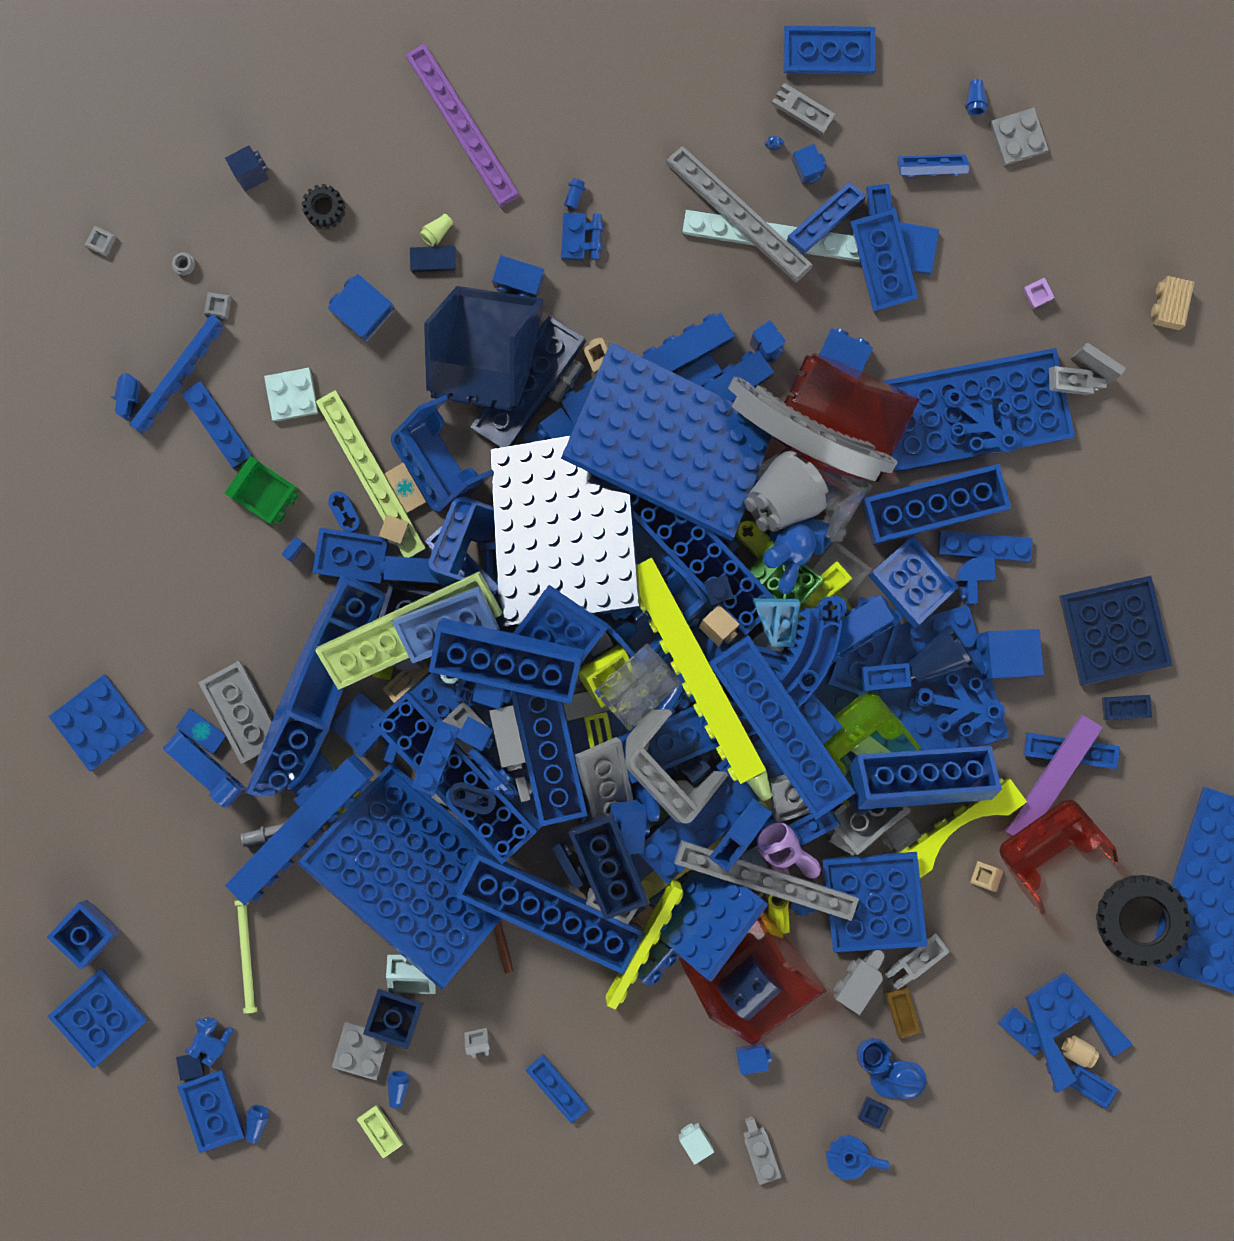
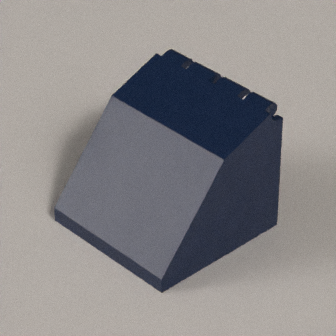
M456 286L424 323L426 391L431 392V398L437 399L446 395L449 399V396H452L450 399L452 402L470 404L471 399H473V405L491 408L493 403H496L495 409L511 411L513 406L518 407L529 379L543 311V299Z

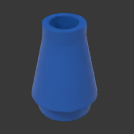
M980 79L970 81L965 108L968 110V114L972 116L983 115L988 108L983 81Z
M392 1071L387 1078L389 1106L391 1108H401L403 1106L410 1083L409 1074L404 1071Z
M252 1105L250 1110L247 1111L246 1141L251 1143L259 1142L260 1136L270 1117L268 1108L261 1105Z

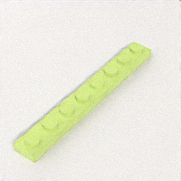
M335 390L317 400L318 407L383 521H385L387 515L409 522L402 545L396 543L403 556L412 558L426 550L337 391Z

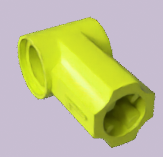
M766 893L767 903L769 904V933L776 935L790 933L789 901L782 899V901L774 903L772 902L773 895Z

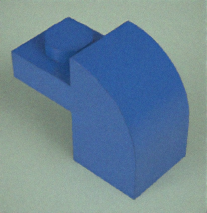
M995 557L973 558L958 568L954 582H963V586L960 587V598L964 600V605L978 603L977 582L996 580Z

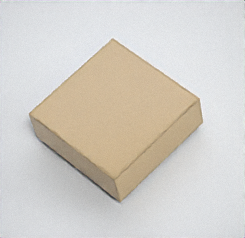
M387 515L379 537L402 545L409 522Z

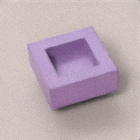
M1045 277L1022 289L1032 310L1055 298Z

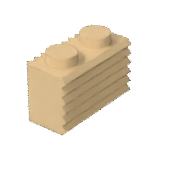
M1167 276L1162 282H1159L1156 288V295H1158L1157 304L1153 305L1151 317H1154L1152 324L1175 330L1185 327L1195 282Z

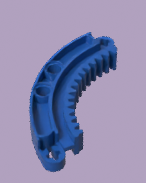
M827 596L822 598L818 603V608L806 607L799 610V615L802 616V619H798V624L801 625V628L796 630L799 636L792 640L795 643V647H788L791 654L783 655L786 660L785 663L778 662L780 670L772 669L798 708L817 689L835 656L840 639L842 620H840V603L833 597ZM828 601L835 605V609L831 610V617H836V622L822 620L823 616L828 618L827 610L823 609V606H826ZM808 673L812 674V683L803 685V676ZM726 694L747 735L756 734L734 699H730ZM705 720L702 726L703 733L706 735V737L711 739L704 727L708 725L707 721Z

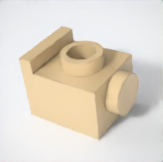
M603 337L591 340L589 345L583 348L589 364L596 374L604 358H601V355L606 353L610 345L609 341Z

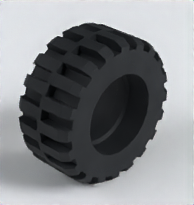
M1147 875L1128 876L1113 883L1103 893L1104 895L1098 903V911L1096 913L1098 933L1105 946L1121 960L1132 965L1150 967L1168 962L1167 960L1176 957L1179 954V950L1185 947L1187 936L1191 932V913L1188 912V905L1180 895L1181 893L1172 887L1170 883ZM1148 898L1158 903L1163 909L1166 917V926L1163 933L1156 940L1140 943L1130 939L1124 933L1120 923V916L1124 906L1131 900Z

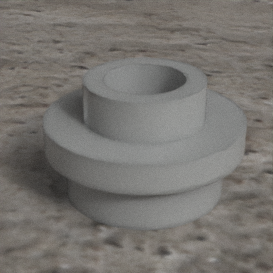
M178 253L172 260V268L179 275H189L195 268V260L188 253ZM183 261L188 262V265L185 268H181V263Z

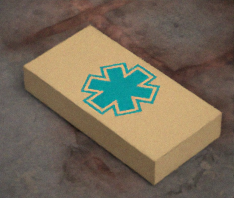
M404 463L384 473L406 514L427 503Z

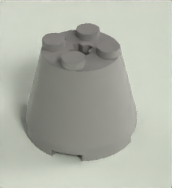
M786 451L773 460L750 491L747 499L744 500L746 509L756 519V524L760 530L776 532L816 516L826 509L828 504L826 503L825 494L828 492V489L821 474L811 462L806 464L797 458L795 452Z

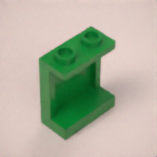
M249 456L224 494L274 527L276 523L280 524L286 516L285 510L289 504L293 505L296 502L300 489L252 456Z

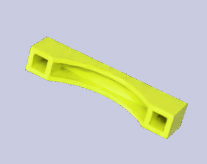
M999 778L1002 790L992 800L973 801L968 806L964 804L953 811L954 816L948 820L946 818L941 819L934 825V830L930 833H927V831L923 832L915 838L916 843L910 847L905 845L896 853L917 852L921 878L933 869L935 858L941 846L959 827L983 816H1008L1027 803V801L1011 779L1005 778L1003 780Z

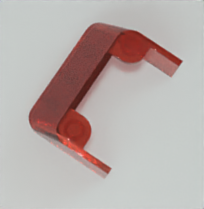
M1073 800L1062 801L1000 846L999 851L1003 862L1020 889L1041 915L1045 913L1042 899L1036 891L1040 888L1042 881L1036 869L1065 848L1074 844L1079 851L1090 853L1100 847L1114 864L1118 862L1116 847L1081 806Z

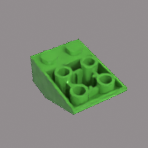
M773 542L767 550L774 547L775 542ZM766 551L748 569L776 599H798L800 606L824 581L821 576L804 564L798 570V578L794 589L789 594L781 593L778 584L786 570V566L781 564L776 568H768L763 560Z

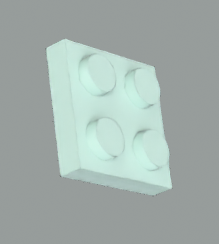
M309 367L264 376L273 422L319 413L311 369Z

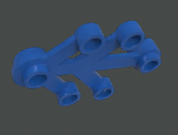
M984 387L979 392V398L982 400L983 415L963 399V394L960 390L950 389L945 393L943 402L948 408L958 407L976 422L975 424L966 425L960 422L953 424L950 432L954 437L981 432H989L995 437L984 440L980 437H973L968 443L971 451L977 452L984 448L998 447L1002 452L1011 453L1018 448L1020 438L1011 429L1010 413L1012 412V404L1008 401H1003L997 406V412L1001 415V430L994 424L992 407L994 390L991 387ZM983 391H989L990 398H985ZM951 394H956L958 400L952 401L950 398ZM1006 405L1008 412H1003L1001 406ZM955 426L961 427L962 432L960 434L954 431ZM1006 437L1012 439L1011 445L1005 443ZM974 440L980 443L979 448L973 447L972 442Z
M955 672L945 676V683L952 687L959 700L934 695L928 688L918 689L914 694V700L919 706L926 707L936 704L958 709L947 717L936 721V728L940 732L948 731L952 724L970 712L980 714L969 723H962L958 728L961 736L969 737L976 728L985 722L998 723L1005 715V708L1002 703L989 698L983 688V681L979 677L970 678L967 685L970 690L975 691L982 704L972 702L960 683V676ZM950 675H954L956 677V682L954 684L949 682ZM973 680L979 682V686L976 689L971 685ZM923 693L929 695V699L926 702L921 699ZM992 707L997 709V714L995 716H992L990 714V709ZM942 720L947 723L945 729H941L939 726ZM965 725L970 728L968 734H964L962 731Z

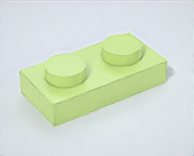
M378 1104L357 1118V1121L382 1158H385L403 1145V1141Z

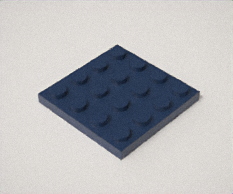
M1152 576L1059 596L1080 686L1173 666Z

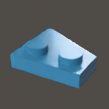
M753 598V603L769 644L772 647H795V643L792 640L796 638L800 601L798 599Z

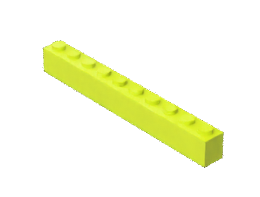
M650 558L637 565L641 609L643 612L648 611L652 619L648 620L654 633L659 631L663 639L659 643L665 654L670 652L674 661L671 662V665L676 675L682 674L685 680L682 686L688 697L694 696L697 703L693 706L699 717H705L708 725L704 726L711 739L716 737L720 745L716 749L721 759L725 760L727 758L731 765L727 770L733 781L739 780L740 784L766 771L653 559Z

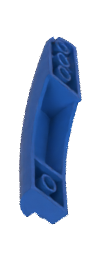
M341 574L333 593L330 592L295 665L263 743L246 794L262 797L274 796L276 793L295 787L309 771L330 729L331 720L344 689L338 690L315 650L331 640L374 621L386 597L377 588Z

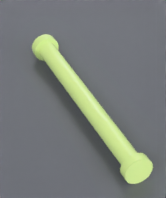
M235 900L234 903L238 911L245 997L243 1013H254L258 1010L254 1002L247 904L243 905L239 900Z

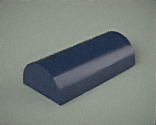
M613 813L587 820L568 832L605 920L650 903Z

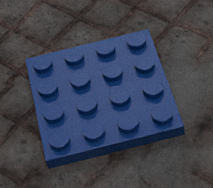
M917 852L823 859L826 887L859 898L852 921L829 914L833 952L928 946Z
M692 870L681 885L683 897L680 903L674 905L668 924H664L660 930V939L702 976L712 982L769 904L746 886Z

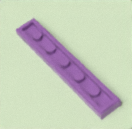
M1081 714L1026 797L1027 803L1018 809L1006 827L1005 831L1025 844L1028 842L1103 728L1102 726Z

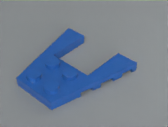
M1062 973L1025 997L1033 1025L1036 1027L1039 1035V1045L1043 1049L1047 1062L1045 1065L1048 1074L1051 1075L1054 1085L1052 1088L1055 1093H1059L1077 1080L1053 1038L1084 1018L1088 1017L1110 1056H1116L1133 1045L1066 973Z

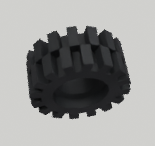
M322 184V187L315 185L314 190L308 189L309 194H304L303 198L305 200L302 201V210L308 221L319 229H322V227L330 229L329 226L331 225L333 228L336 227V222L340 223L342 221L341 216L345 215L344 209H346L340 193L330 185L327 187L326 184ZM328 199L332 202V209L328 214L321 215L316 212L315 206L319 200Z

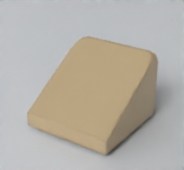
M977 861L970 883L997 892L1003 870Z

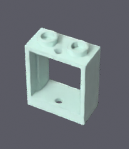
M387 955L386 981L389 992L436 994V985L414 965H409V961L402 955Z

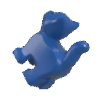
M205 1017L196 1021L197 1034L191 1046L186 1048L185 1052L197 1059L201 1052H204L205 1057L201 1059L202 1063L212 1067L215 1060L223 1054L234 1029L232 1027L226 1028L221 1039L210 1036L214 1032L218 1021L215 1018Z

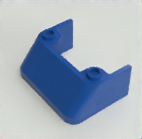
M446 395L419 405L391 435V444L405 464L429 506L437 512L449 507L454 499L465 497L475 491L494 474L492 469L480 475L472 468L461 471L441 439L439 433L443 430L444 420L438 409L448 400Z
M458 497L453 500L428 563L430 574L443 588L465 578L459 576L458 573L470 542L487 543L491 540L495 532L493 506L466 497ZM488 585L490 591L494 594L495 587Z
M667 556L664 559L674 572L666 578L665 583L694 634L700 629L702 620L714 608L691 577ZM645 615L635 625L627 620L617 623L613 628L608 625L606 631L644 672L656 670L671 656L670 652L665 654L659 641L663 640L659 631L653 632L648 620L652 619L651 616Z

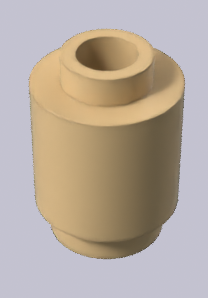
M1075 1035L1071 1038L1067 1037L1062 1044L1063 1056L1082 1067L1092 1068L1098 1060L1099 1052L1095 1050V1047Z

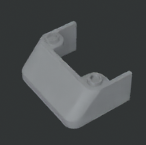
M650 709L626 739V767L676 822L690 823L727 778L728 774L726 772L711 771L695 786H692L685 780L674 782L647 752L649 741L672 712L669 709Z

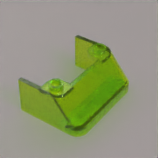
M873 692L863 693L833 716L841 724L842 728L823 744L844 776H846V768L840 759L876 730L883 738L888 740L895 739L903 734L917 751L921 748L901 721L883 700ZM847 799L843 801L846 806L850 804Z

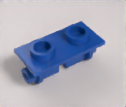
M662 941L651 952L656 961L653 962L648 957L646 963L641 964L638 969V978L643 980L642 983L649 987L655 985L662 978L663 975L661 973L667 967L673 966L678 960L677 956L679 954Z

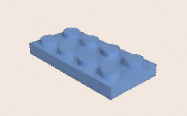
M480 586L394 618L392 621L412 664L432 656L437 626L442 618L499 630L496 619Z

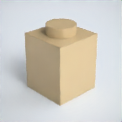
M718 605L702 620L699 628L720 647L724 642L729 644L738 635L736 630L739 623Z

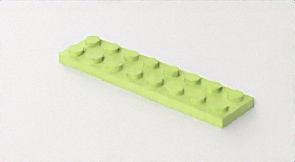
M479 571L317 647L315 651L339 690L409 658L392 623L394 618L480 586L494 617L501 616L502 611Z

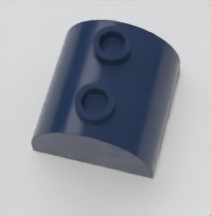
M753 954L748 956L718 984V990L727 1004L741 1018L747 1021L753 1018L784 990V987Z
M378 988L363 1035L408 1049L418 1025L424 1003Z

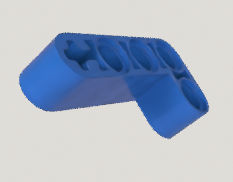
M180 730L163 747L167 754L211 792L209 796L223 808L230 807L245 791L246 788L240 781Z

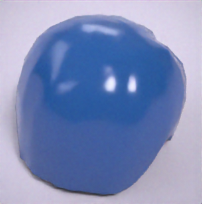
M870 1038L860 1043L856 1052L860 1067L871 1074L888 1072V1066H891L889 1046L877 1038Z

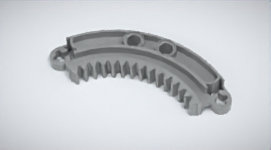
M733 377L728 387L737 396L732 405L735 410L772 436L821 462L876 481L881 471L892 473L898 463L890 455L874 451L876 447L868 441L864 442L861 439L858 441L856 438H850L846 434L844 436L839 431L835 432L832 428L828 429L825 425H820L817 421L810 420L808 416L801 415V412L794 411L792 407L786 406L785 402L779 401V398L767 392L766 388L758 385L754 388L750 383L739 377Z

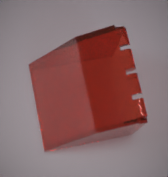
M817 353L812 354V356L806 355L799 369L805 372L804 376L797 374L789 390L795 395L794 397L787 395L784 401L786 406L792 407L794 411L801 412V415L808 416L810 420H815L820 425H825L828 429L832 428L835 432L839 431L844 436L846 434L850 438H856L858 441L859 439L864 442L868 441L876 447L874 451L892 456L920 399L841 362ZM773 437L823 471L866 479L821 462ZM880 472L876 482L880 481L884 472Z
M764 911L712 982L702 976L681 956L678 958L709 1019L751 1045L756 1044L826 992L818 977ZM753 954L784 987V990L753 1018L747 1021L741 1018L727 1004L718 990V984L748 956Z

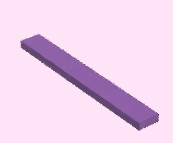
M425 43L405 55L499 207L501 208L519 197L518 191Z

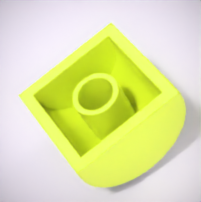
M618 644L604 651L601 656L591 663L585 664L578 674L586 690L600 708H603L640 682L626 651Z

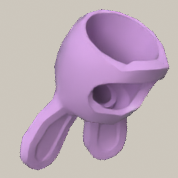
M780 822L772 823L759 833L757 850L771 864V869L790 875L788 867L795 863L806 877L816 878L821 872L820 864L801 849L799 840L789 825Z

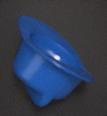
M889 1060L891 1066H888V1072L871 1074L870 1076L871 1085L874 1090L887 1098L914 1099L921 1095L927 1083L923 1068L916 1063L908 1061Z

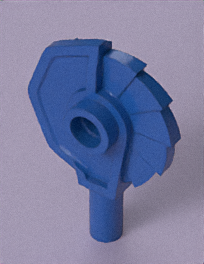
M475 747L469 751L468 755L491 778L489 783L496 791L499 792L502 789L511 797L519 794L516 786L511 781L512 776L504 768L499 769Z
M853 1135L839 1136L834 1142H831L829 1151H826L829 1170L843 1180L859 1178L867 1168L871 1167L888 1170L889 1161L875 1158L867 1153L868 1149L862 1143V1140L853 1137Z

